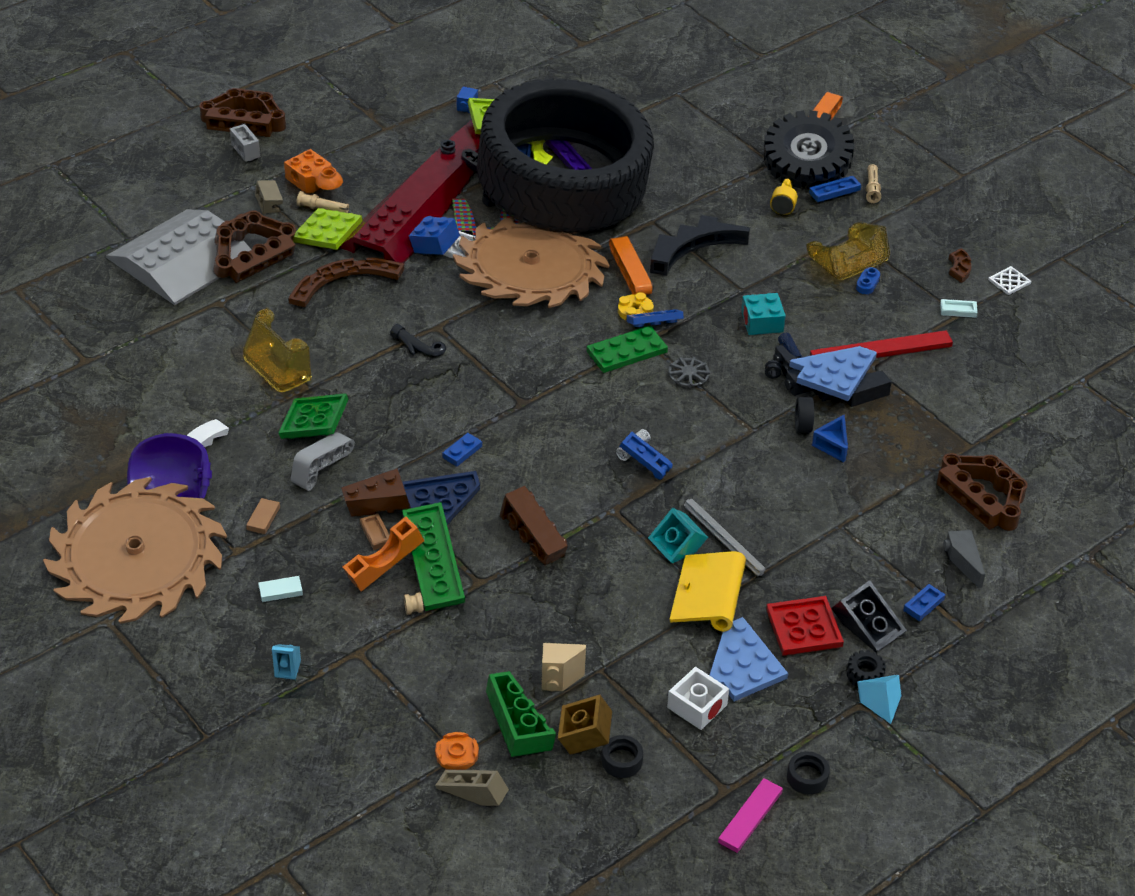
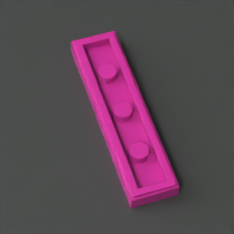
M763 778L720 835L718 843L738 853L780 797L783 788Z

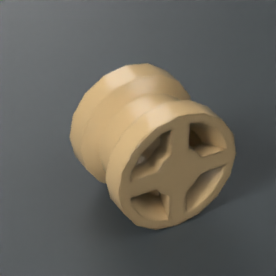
M421 592L412 596L409 594L404 595L407 615L416 611L423 613Z

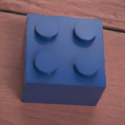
M427 216L414 228L409 238L414 253L444 255L459 238L460 234L455 218Z

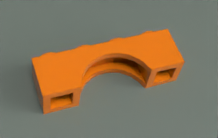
M404 517L390 529L389 538L379 551L369 556L358 554L345 564L343 569L351 582L360 591H363L423 543L424 539L419 529L407 517Z

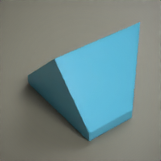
M899 675L857 681L860 703L891 724L901 699Z

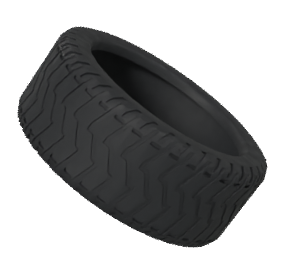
M554 78L544 79V81L539 79L533 80L531 83L528 81L521 83L520 86L518 84L511 87V90L507 89L492 101L486 110L482 121L477 159L478 178L488 198L495 202L499 209H503L509 216L513 215L516 220L525 221V224L531 226L536 225L540 229H549L550 231L581 233L597 231L623 221L642 202L654 150V138L650 125L640 110L630 101L609 89L572 79L554 80ZM532 141H568L582 144L600 152L609 158L613 164L587 170L563 169L536 161L519 151L517 147Z

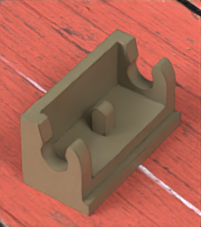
M257 181L255 196L262 214L279 212V208H272L275 204H283L276 181Z

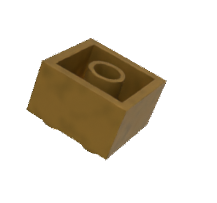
M601 695L562 706L558 740L570 755L609 744L612 710Z

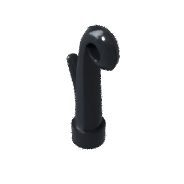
M395 324L390 331V336L404 343L412 355H415L414 349L430 356H440L446 351V345L443 342H435L429 347L407 332L400 324Z

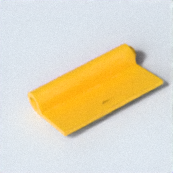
M737 551L685 555L670 615V623L711 620L712 626L716 630L723 632L730 630L744 573L745 556Z

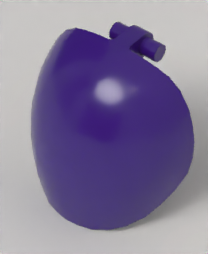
M159 434L143 440L133 449L128 463L127 483L129 485L134 480L151 477L152 481L147 485L146 490L176 483L188 486V489L178 494L177 497L204 499L210 479H212L211 463L209 462L205 447L198 440L181 434Z

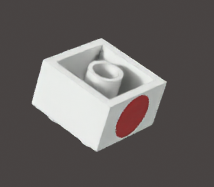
M694 667L669 690L667 708L702 730L727 706L729 688L702 670Z

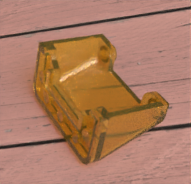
M858 222L850 226L848 230L849 240L836 246L825 247L818 241L806 244L808 255L834 278L840 280L863 272L866 268L884 263L890 256L886 226Z
M267 307L255 315L243 348V358L276 391L286 392L311 380L309 346L297 338L285 342L271 329V322L274 320V313Z

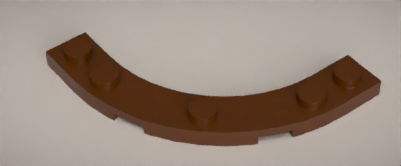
M354 258L335 261L317 268V272L310 276L306 275L289 296V304L306 307L318 289L328 282L344 276L372 274L398 280L405 267L403 263L379 258H366V260L357 261Z

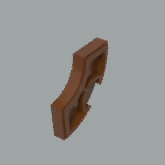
M960 248L949 254L948 259L953 264V267L949 270V275L962 283L969 277L972 267L970 256L964 249Z

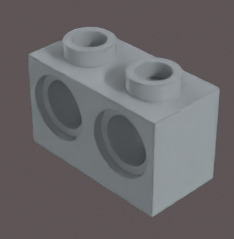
M245 124L230 128L231 145L243 160L247 162L259 158V140Z

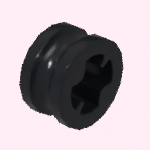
M443 140L441 142V152L444 154L455 153V142Z
M776 360L768 361L765 364V375L771 379L778 378L781 375V364Z

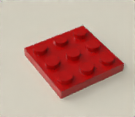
M826 596L767 604L766 611L783 656L843 647L844 641Z

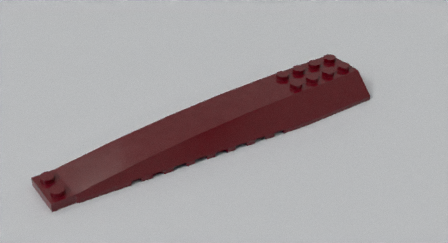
M472 119L449 139L455 142V153L444 154L440 148L434 152L413 174L372 209L339 248L355 253L363 245L383 252L385 260L404 264L414 253L409 238L414 228L427 216L442 217L444 213H447L450 204L453 203L452 199H456V196L463 191L464 185L468 184L469 178L476 173L467 167L465 161L461 159L462 152L465 149H471L476 153L479 151L480 134H475Z

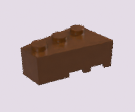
M398 468L341 488L351 517L376 514V511L387 510L388 513H393L396 509H411Z

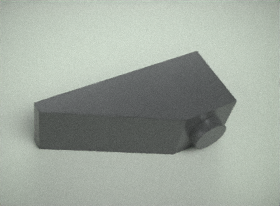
M972 530L948 531L947 539L943 542L944 551H947L949 559L978 588H982L985 572Z

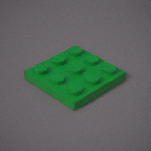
M347 394L295 398L279 430L280 438L293 439L296 437L328 436L334 434L349 400Z

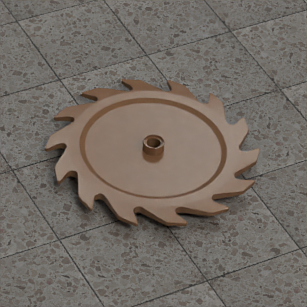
M514 217L502 219L493 229H488L486 224L482 223L475 230L474 241L461 236L459 247L466 257L453 254L456 265L471 273L460 274V278L469 284L489 288L488 290L481 291V295L494 299L518 298L513 302V306H529L543 300H549L548 308L562 305L571 294H576L579 301H582L589 295V282H595L600 287H603L604 275L596 265L606 268L610 266L604 256L591 250L601 248V245L592 239L572 235L576 232L565 233L562 231L540 229L536 225L531 226L525 224V222L515 224Z
M151 477L134 480L116 494H110L113 486L110 482L96 491L88 508L85 510H81L78 501L75 500L67 510V532L59 533L53 527L50 531L49 542L61 559L58 561L43 559L49 574L70 584L67 587L55 588L53 591L65 600L93 602L92 605L81 610L82 615L100 617L119 610H126L118 620L120 624L138 620L156 605H162L160 617L166 616L177 608L187 588H192L195 597L199 598L206 588L204 571L206 564L210 563L221 570L222 554L210 540V537L227 538V535L220 523L200 514L202 511L214 510L215 506L203 498L177 497L178 494L188 489L187 485L170 483L146 490L145 488L152 481Z

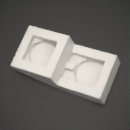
M215 419L197 427L187 436L198 440L206 447L212 445L213 438L228 435L229 428Z

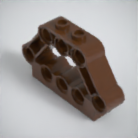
M232 88L211 100L201 102L199 105L201 121L206 123L207 129L230 132V128L245 124L254 135L270 137L272 132H281L286 129L285 112L279 109L273 100V95L269 92Z
M255 210L244 214L241 213L230 221H224L217 228L215 235L217 252L213 267L214 274L220 278L231 276L234 282L238 283L293 255L296 246L293 242L296 233L295 226L289 222L283 223L263 216ZM248 233L268 238L266 243L255 244L252 250L241 251L238 257L231 259L232 241H241Z
M948 453L943 456L937 479L939 487L989 530L1000 526L1004 530L1012 531L1018 527L1021 515L1019 506L1024 501L1028 486L1027 482L995 455L965 456ZM972 479L990 481L996 491L1003 492L1006 495V504L1004 506L1001 505L994 494L987 493L984 490L983 484L974 482Z

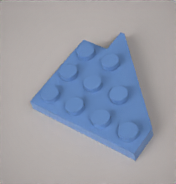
M858 346L790 360L789 367L801 371L796 383L849 401L875 360L877 352Z
M742 617L733 621L730 630L723 632L709 676L728 687L729 696L733 701H736L787 679L788 672Z

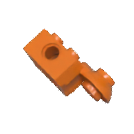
M311 149L284 162L285 178L305 193H314L320 188L333 190L339 188L343 183L342 176L332 167V164Z

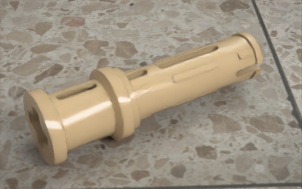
M871 164L867 168L868 184L866 185V199L870 203H877L881 200V186L878 183V167Z
M300 191L297 196V206L303 205L313 210L323 208L344 213L349 211L347 210L349 204L322 199L316 194L312 196Z

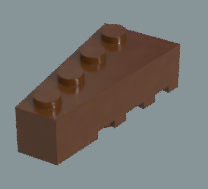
M522 486L505 494L499 516L503 520L507 519L510 522L509 527L513 531L517 530L519 532L520 539L524 543L528 542L530 544V550L544 565L564 557L568 547L567 541L558 533L554 522L548 519L544 508L538 505L533 493L528 491L526 486Z

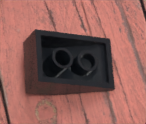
M871 581L859 587L831 608L841 623L875 652H878L907 631Z

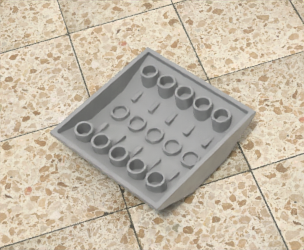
M186 209L106 255V258L173 305H176L220 279L213 272L217 252L215 235L217 228L224 221L208 210ZM234 240L231 242L230 257L234 259L238 257L241 251H250L251 249L244 240Z

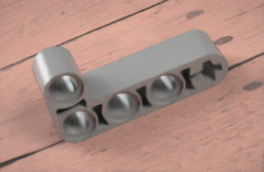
M335 432L300 450L294 457L291 482L310 491L316 484L318 471L349 455L354 448V440L339 432Z

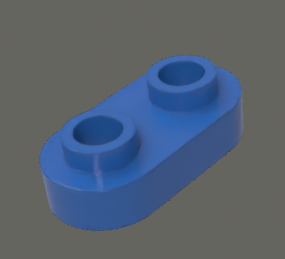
M873 267L864 269L857 281V291L861 294L872 293L879 282L880 272Z

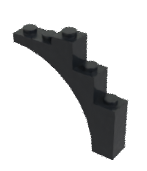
M701 215L697 227L680 224L676 237L659 234L651 257L650 273L667 276L677 260L687 253L702 247L717 244L748 245L750 227L718 222L717 217Z
M783 345L775 347L773 360L781 364V370L784 376H786L784 381L785 387L794 396L813 390L822 402L836 398L835 396L796 383L801 371L791 368L789 365L790 360L797 358L789 353ZM883 370L866 373L847 403L854 407L889 396L892 381Z

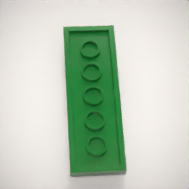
M439 502L402 510L403 517H407L419 529L424 539V542L411 552L425 611L465 603V596L442 503Z

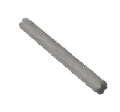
M693 499L686 500L684 507L730 551H737L745 556V566L756 576L764 574L765 567Z

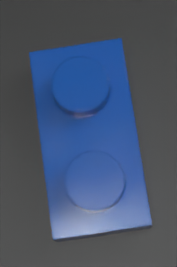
M467 433L442 452V458L457 467L482 447V441Z
M928 584L904 605L903 611L920 622L944 601L945 594Z

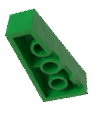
M510 671L489 674L486 693L511 757L553 750L556 732L553 728L548 727L546 719L536 711L532 700L527 699L523 694L524 690Z

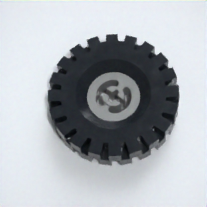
M804 110L796 111L795 118L791 113L783 115V120L778 118L774 121L773 126L768 128L767 135H765L764 160L767 169L771 170V174L775 178L781 176L780 182L783 183L785 179L793 180V187L800 189L803 182L806 183V188L810 189V187L815 186V182L821 185L829 181L839 180L840 176L844 178L848 173V169H851L854 154L853 134H850V129L847 125L842 126V121L837 117L831 120V115L824 112L818 118V111L812 110L809 111V117L805 116Z

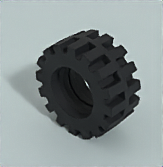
M860 650L859 653H853V656L851 655L848 660L846 672L849 682L853 681L852 685L856 686L858 685L857 681L884 677L885 661L882 660L880 655L877 656L876 652L870 653V650H866V652ZM867 667L872 669L873 672H864L859 668Z

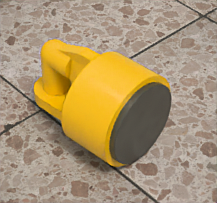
M785 179L782 186L777 187L773 191L770 206L778 214H790L795 208L798 195L795 189L792 188L790 179Z

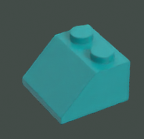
M675 508L668 512L648 537L671 563L685 558V555L696 553L708 538L686 513Z

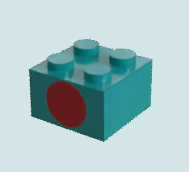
M778 293L743 296L741 313L748 335L784 332L786 315Z

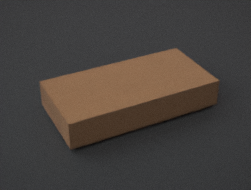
M261 498L246 525L247 530L266 534L280 509V502Z
M379 514L361 518L360 525L373 550L382 548L389 538V533Z

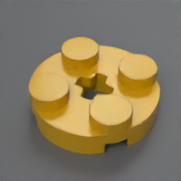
M639 292L636 295L632 294L619 298L618 314L624 320H626L627 315L653 312V302L644 293Z

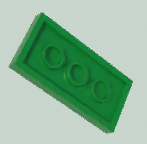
M650 325L588 345L586 351L600 370L606 373L667 353L668 346Z

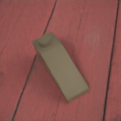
M445 770L435 785L439 790L483 806H499L509 790L499 772L489 770Z

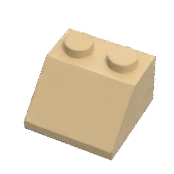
M543 643L542 690L564 691L585 676L586 645Z

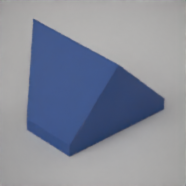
M845 414L816 429L812 441V446L842 462L846 461L848 449Z

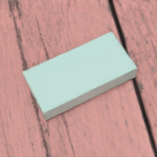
M941 299V315L977 318L976 301Z
M299 576L258 583L262 602L303 595Z

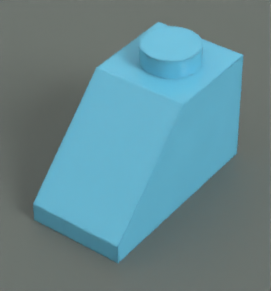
M282 644L273 646L274 676L296 680L301 662L300 646Z

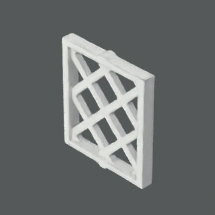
M1012 266L988 279L1007 295L1030 285L1032 282ZM1002 276H1009V279H1003ZM1011 277H1017V280H1012ZM1002 281L1009 282V285L1002 284Z

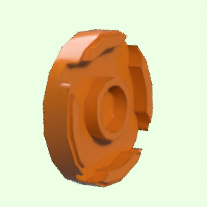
M464 732L448 733L436 743L435 756L437 762L443 768L448 770H466L478 760L479 747L477 741Z

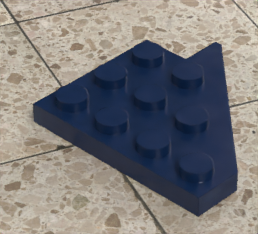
M476 471L403 481L411 508L441 502L447 525L480 490V482Z

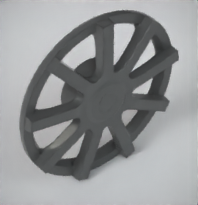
M679 357L678 360L670 363L668 373L675 383L681 386L695 387L702 385L708 380L710 370L706 362H702L696 359V357ZM673 368L680 369L678 371H672ZM681 374L677 380L673 377V375ZM698 374H705V379L699 376ZM697 378L700 382L693 384L692 380ZM683 379L689 380V384L682 383L681 381Z

